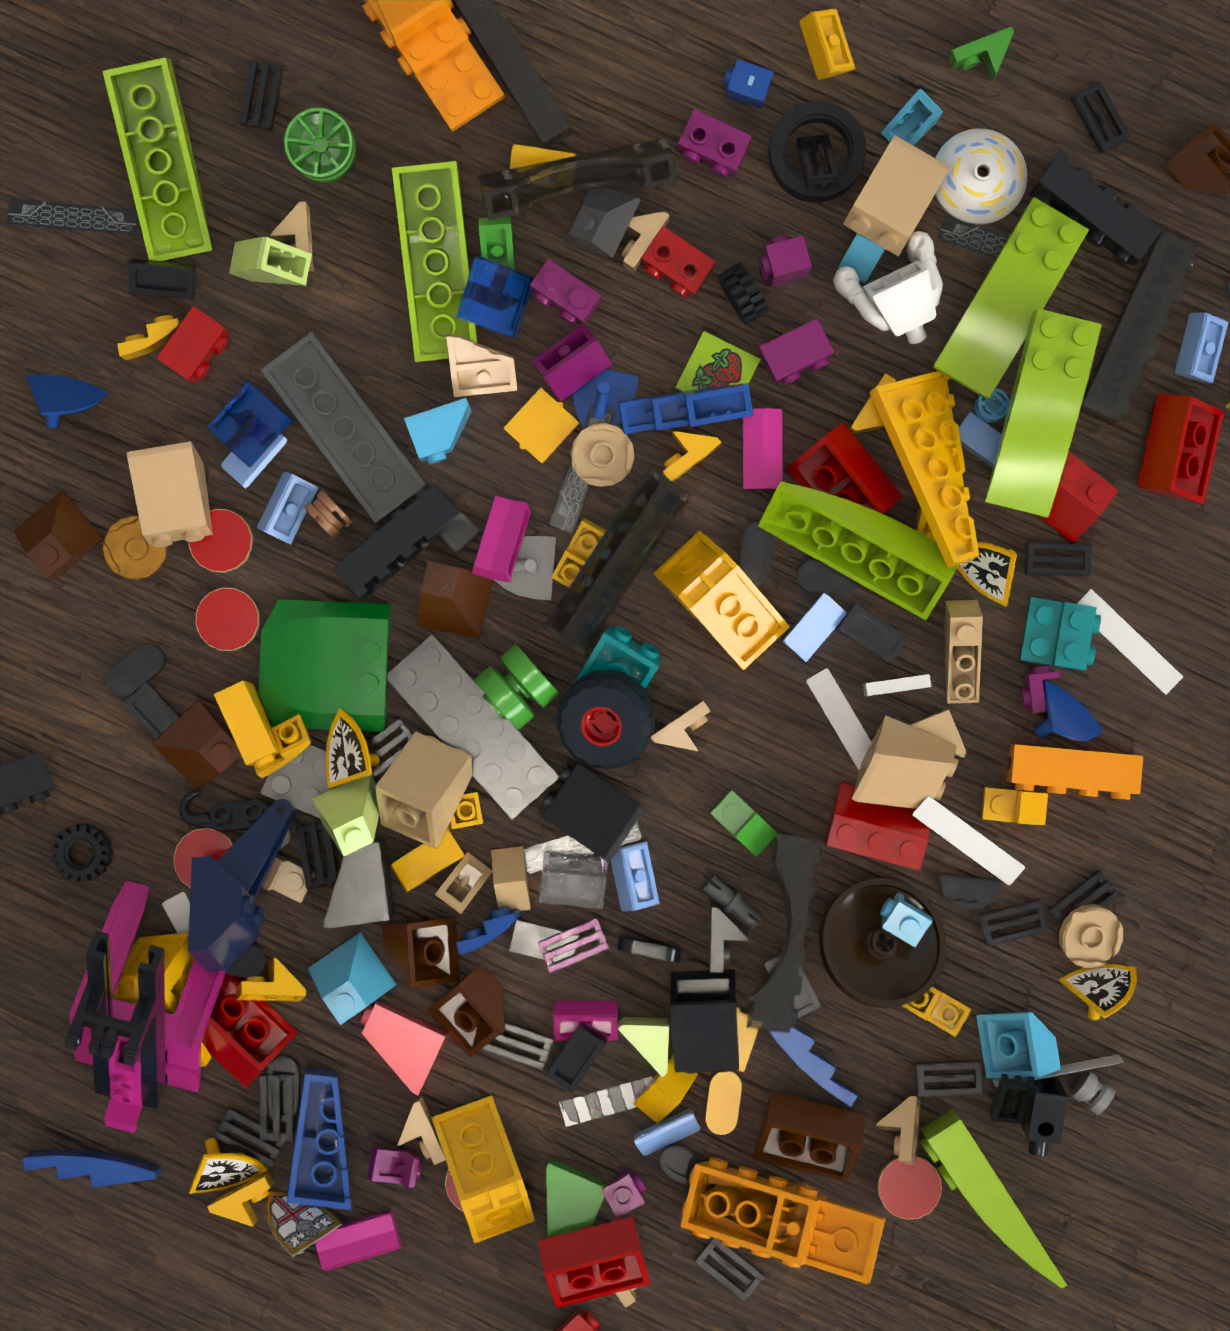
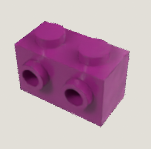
M694 109L678 142L677 151L681 152L680 156L688 162L698 164L700 161L709 165V170L718 176L726 178L727 175L735 177L749 148L752 136Z
M783 235L769 240L770 245L765 246L758 265L762 280H768L770 288L808 277L812 265L804 236L789 239L788 235Z
M547 259L530 284L531 292L534 293L532 297L537 302L547 308L549 305H552L560 311L558 315L573 326L576 323L579 325L586 324L601 303V295L550 259Z
M818 318L759 346L758 349L774 385L783 382L784 386L801 378L800 372L810 367L815 372L829 365V358L835 353Z
M584 323L531 360L560 402L612 365L600 343Z

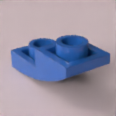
M508 906L491 911V917L483 921L486 932L483 933L482 927L463 933L465 938L456 943L459 954L462 955L480 948L498 937L521 916L519 909L510 912Z

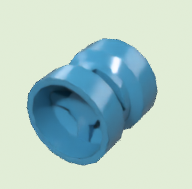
M995 388L989 399L979 395L974 404L975 414L986 423L997 422L1007 414L1010 403L1009 397L1004 391Z

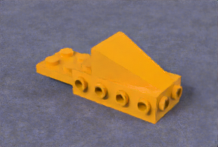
M364 0L365 4L362 5V8L370 21L374 22L377 20L383 29L379 34L389 49L395 47L401 56L397 59L401 68L407 76L411 73L413 74L451 132H454L505 98V94L470 43L468 36L472 33L462 17L456 19L451 12V9L454 7L451 0Z
M710 1157L709 1162L704 1161L695 1164L689 1178L690 1188L688 1196L682 1207L683 1217L680 1227L691 1230L692 1234L697 1237L706 1239L713 1237L722 1240L721 1243L728 1247L740 1248L741 1246L750 1249L752 1254L759 1257L770 1258L772 1256L781 1259L782 1263L787 1266L800 1268L806 1264L865 1284L871 1282L886 1218L827 1200L828 1197L818 1195V1189L810 1187L805 1183L788 1182V1180L777 1176H769V1179L757 1176L758 1171L748 1167L740 1166L739 1170L727 1167L728 1162L723 1159ZM716 1184L713 1189L705 1191L706 1186Z

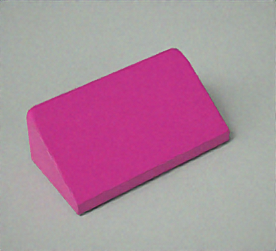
M555 1001L553 1010L554 1041H568L580 1022L607 1038V1041H618V1002Z

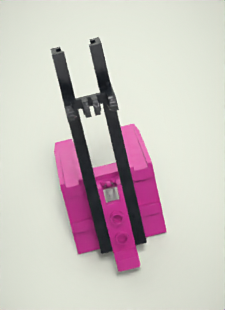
M126 881L110 909L102 932L95 930L86 954L87 970L69 1013L71 1026L66 1037L65 1047L74 1050L75 1061L93 1065L95 1093L111 1097L104 1115L105 1126L134 1133L137 1129V1122L142 1107L158 1109L165 1089L166 1074L167 1085L199 1093L201 1043L226 970L207 972L195 959L176 1012L169 1014L165 1012L164 948L150 945L148 964L140 962L138 967L139 998L136 1005L113 999L141 925L149 895L148 886ZM165 1050H167V1063L165 1062Z

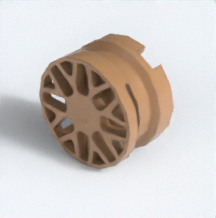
M324 490L317 494V499L313 503L308 502L304 506L305 510L333 539H336L341 534L340 530L344 526L349 527L353 523L352 519Z

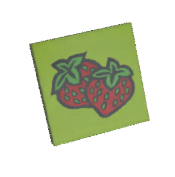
M703 331L675 389L687 391L749 384L761 359Z

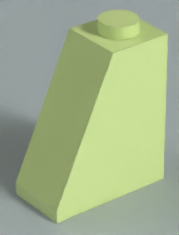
M268 237L235 242L229 274L251 282L306 286L312 254Z
M372 774L337 786L312 798L324 828L343 856L374 842L379 809L375 789L376 783Z

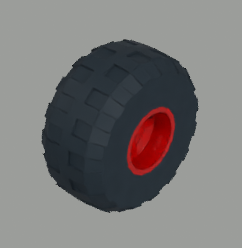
M599 670L582 676L567 690L557 711L556 723L561 742L576 760L578 759L585 765L593 768L613 769L629 764L646 748L655 727V709L653 702L647 694L648 692L634 678L618 671Z

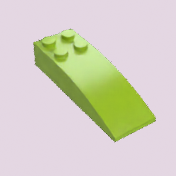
M165 57L102 71L149 260L165 261L213 250L195 159L171 59Z
M458 161L393 167V184L415 362L449 359L447 334H453L478 343L476 323L458 317L471 276ZM470 283L466 298L473 301L472 284Z
M1033 197L1020 216L932 368L976 394L982 395L983 398L989 399L1026 339L1032 313L1038 308L1043 309L1089 229Z
M1039 308L1032 313L985 503L1045 518L1049 517L1079 416L1102 324Z
M780 481L758 527L924 620H927L958 567L956 565L947 568L937 543L905 524L849 500Z
M953 1109L921 1128L920 1131L925 1138L920 1140L934 1163L939 1160L942 1163L937 1169L950 1189L953 1191L958 1188L984 1223L1033 1269L1061 1289L1067 1286L962 1120Z

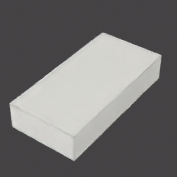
M930 675L864 683V696L931 687Z

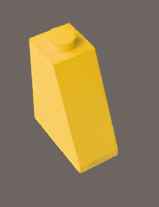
M241 681L215 693L216 701L247 766L256 765L257 769L273 763L275 761L273 756L280 752L255 685L247 681Z

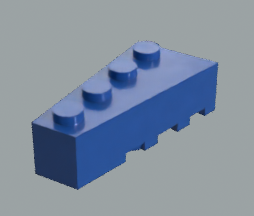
M308 1067L304 1069L287 1189V1203L351 1210L337 1071Z

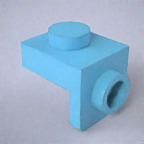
M899 892L893 900L888 898L880 910L882 928L913 947H916L932 923L931 916L904 901V895Z

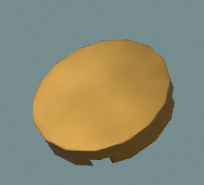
M130 516L120 519L110 527L103 544L105 560L113 572L124 578L141 580L151 577L162 568L167 559L169 546L155 547L149 545L142 535L139 516Z

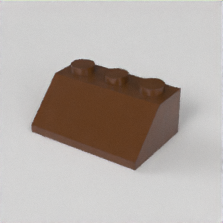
M772 1091L765 1109L753 1159L847 1182L862 1147L866 1115L850 1109H841L818 1101H809L787 1093Z

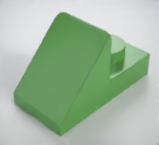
M1012 26L953 49L948 57L952 70L961 66L963 70L970 69L980 64V59L982 58L991 81H993L1014 34Z
M511 216L479 218L482 261L496 266L492 278L506 277L508 271L515 274Z
M732 790L710 812L715 819L756 857L778 834Z

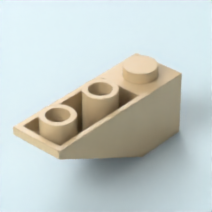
M978 600L945 601L944 637L947 704L979 703L983 615Z

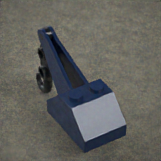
M195 790L186 794L180 801L179 815L184 822L193 826H204L218 832L247 830L218 861L212 856L192 858L188 952L207 972L225 971L259 937V926L263 925L264 914L262 907L257 904L255 899L289 828L296 818V811L288 800L279 799L270 807L259 800L220 803L205 812L191 813L188 808L190 801L201 795L200 790Z

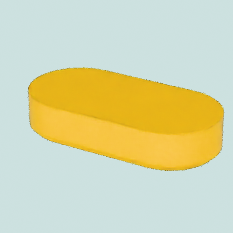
M732 1070L728 1072L717 1071L711 1077L705 1121L710 1131L718 1135L730 1133L737 1125L742 1083L739 1076Z

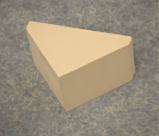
M945 709L908 724L957 745L955 755L962 758L965 757L966 749L950 710Z
M523 846L491 850L493 884L498 909L509 906L510 912L518 909L519 911L531 910Z
M467 852L435 895L461 914L493 870Z

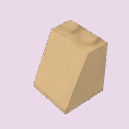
M894 135L843 225L899 257L951 167Z
M191 441L127 452L142 535L149 545L167 547L172 545L173 541L197 542L203 540L204 536L213 535L204 463Z
M885 715L861 762L852 800L917 809L928 796L939 801L946 786V783L943 782L946 776L952 777L959 760L954 758L957 745Z
M415 731L375 786L381 825L436 849L473 776L471 755L461 748H453L440 742L433 736H425Z

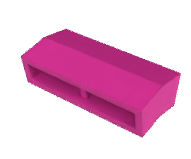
M753 409V416L743 418V489L745 491L776 490L780 481L783 482L782 409Z
M495 495L472 574L492 580L511 581L531 514L527 502L509 500Z
M392 1210L342 1224V1226L315 1242L321 1269L324 1271L402 1248Z

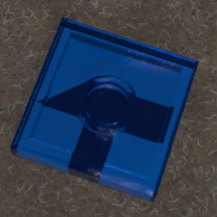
M475 256L456 318L508 338L516 339L530 294V284L534 277L481 256Z
M248 381L207 426V429L251 468L293 420Z

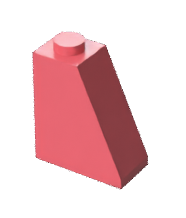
M378 1000L374 1007L367 1006L360 1021V1023L365 1025L362 1034L409 1090L419 1095L448 1032Z

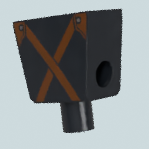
M1058 1077L1034 1080L1035 1089L1021 1124L1027 1140H1029L1028 1153L1034 1156H1047L1049 1143L1058 1144L1061 1140L1068 1096Z

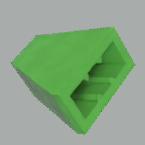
M549 1157L546 1166L548 1237L556 1234L563 1235L578 1231L586 1226H592L604 1199L602 1189L608 1185V1182Z

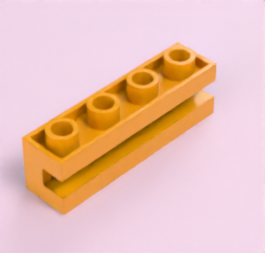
M1010 744L1009 757H1011L1010 769L1007 770V782L1015 783V790L1034 791L1035 785L1047 786L1048 793L1066 794L1067 788L1079 789V795L1098 797L1099 791L1111 792V798L1130 800L1131 794H1140L1143 756Z

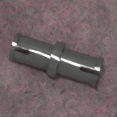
M715 874L707 880L708 884H704L701 890L720 904L725 914L730 913L747 927L749 931H752L758 925L757 921H761L763 915L759 914L742 899L743 895L739 891H732Z

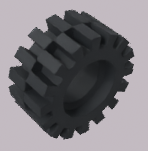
M739 262L717 275L726 298L730 301L733 310L740 317L742 323L748 325L768 313L769 310L762 293L742 263Z
M78 824L65 828L59 836L55 837L53 840L55 844L51 846L50 852H53V857H50L51 862L56 864L54 869L57 873L61 872L64 879H71L72 882L76 883L98 878V876L107 871V866L112 862L110 856L113 854V849H110L109 844L112 843L110 838H106V833L103 830L97 829L95 825ZM77 841H86L93 848V859L87 865L76 864L70 856L71 847Z

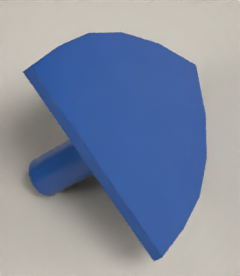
M605 369L573 393V400L582 428L592 404H594L592 418L604 420L606 409L615 411L611 425L618 426L621 423L618 401L634 399L640 376Z
M55 375L26 376L40 414L47 415L45 424L49 428L58 427L60 414L84 412V410L98 404L107 395L106 391L73 378Z
M1043 680L1049 717L1035 728L1037 736L1044 738L1053 731L1075 741H1088L1095 739L1104 731L1094 716L1076 698L1060 687Z

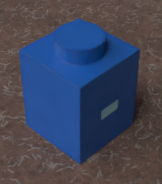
M737 59L735 67H728L722 85L727 87L726 97L762 109L774 71Z

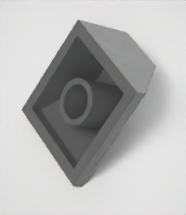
M591 183L564 241L613 258L641 200L638 197Z

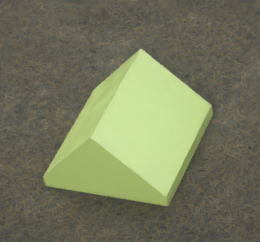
M622 1017L618 1020V1030L653 1068L664 1077L668 1070V1018Z

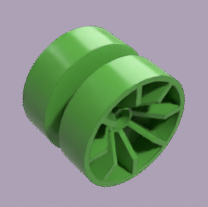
M325 108L307 109L296 115L286 129L284 146L287 157L292 165L306 178L319 183L334 182L344 177L353 167L357 157L356 139L345 120L337 113Z
M515 643L500 656L502 664L509 672L506 676H503L496 668L489 666L474 680L485 693L483 698L503 720L507 718L520 730L535 717L524 697L527 699L531 697L539 706L545 708L560 693Z

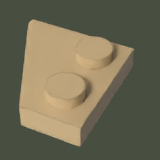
M453 334L446 335L454 397L517 391L514 356Z

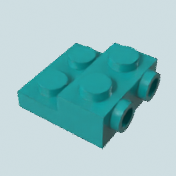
M1029 597L1019 660L1086 671L1087 665L1092 666L1095 659L1096 648L1090 646L1092 633L1098 634L1101 624V615L1096 614L1097 607Z
M608 626L575 682L582 676H586L594 671L613 670L629 675L646 689L662 663L663 658L658 656L660 651L652 644L644 642L640 645L632 640V634L626 628L621 626L612 628Z

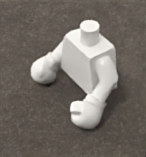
M922 231L913 232L907 242L906 252L908 259L912 262L911 264L863 286V289L856 271L849 266L839 268L833 279L836 291L846 298L850 304L855 305L865 321L881 331L890 330L895 336L905 333L910 344L919 343L927 337L923 324L935 319V307L939 304L943 281L936 266L937 260L934 255L933 240L928 233Z

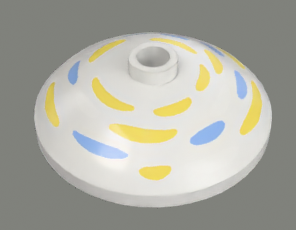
M979 128L958 133L942 146L935 158L951 167L935 193V197L949 215L962 222L985 225L999 221L1016 208L1024 195L1027 185V167L1024 157L1014 142L999 132ZM977 168H986L988 176H979Z

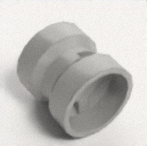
M1087 1070L1076 1081L1070 1095L1078 1102L1084 1101L1090 1111L1099 1115L1111 1103L1116 1090L1107 1083H1100L1098 1076Z

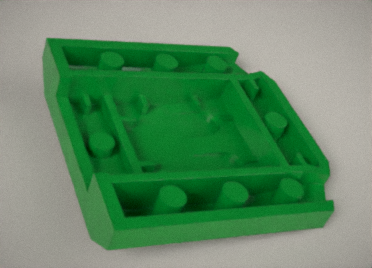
M278 599L261 630L258 693L273 727L300 714L306 729L330 730L338 709L341 708L354 719L361 731L385 732L388 701L386 700L388 647L391 631L392 604Z

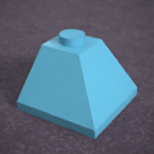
M466 398L404 418L421 462L427 460L428 464H434L447 459L445 454L452 452L472 412Z
M359 932L308 968L321 998L340 1025L397 985L362 932Z
M1032 1012L976 1015L986 1078H1001L1002 1074H1008L1009 1078H1014L1015 1075H1021V1078H1027L1028 1076L1039 1078L1061 1070L1056 1037Z

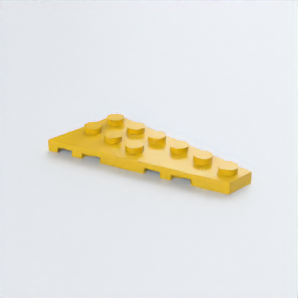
M936 371L877 386L869 393L947 568L974 560L979 556L974 519L969 516L967 507L970 494L969 488L964 487L962 475L966 470L959 426L954 422L952 413L955 401L954 395L949 394L948 380L951 378Z

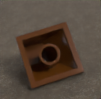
M1215 122L1170 159L1165 166L1169 169L1171 177L1185 189L1230 194V139Z
M63 490L13 531L28 557L47 579L57 580L104 540Z
M428 561L420 593L417 625L480 639L493 580L472 574L470 570Z
M199 699L152 742V745L196 789L220 775L241 756L231 731Z
M456 917L382 923L384 957L407 989L460 981L458 947L456 944Z
M481 964L463 977L428 1009L432 1016L469 1057H472L505 1031L502 987Z

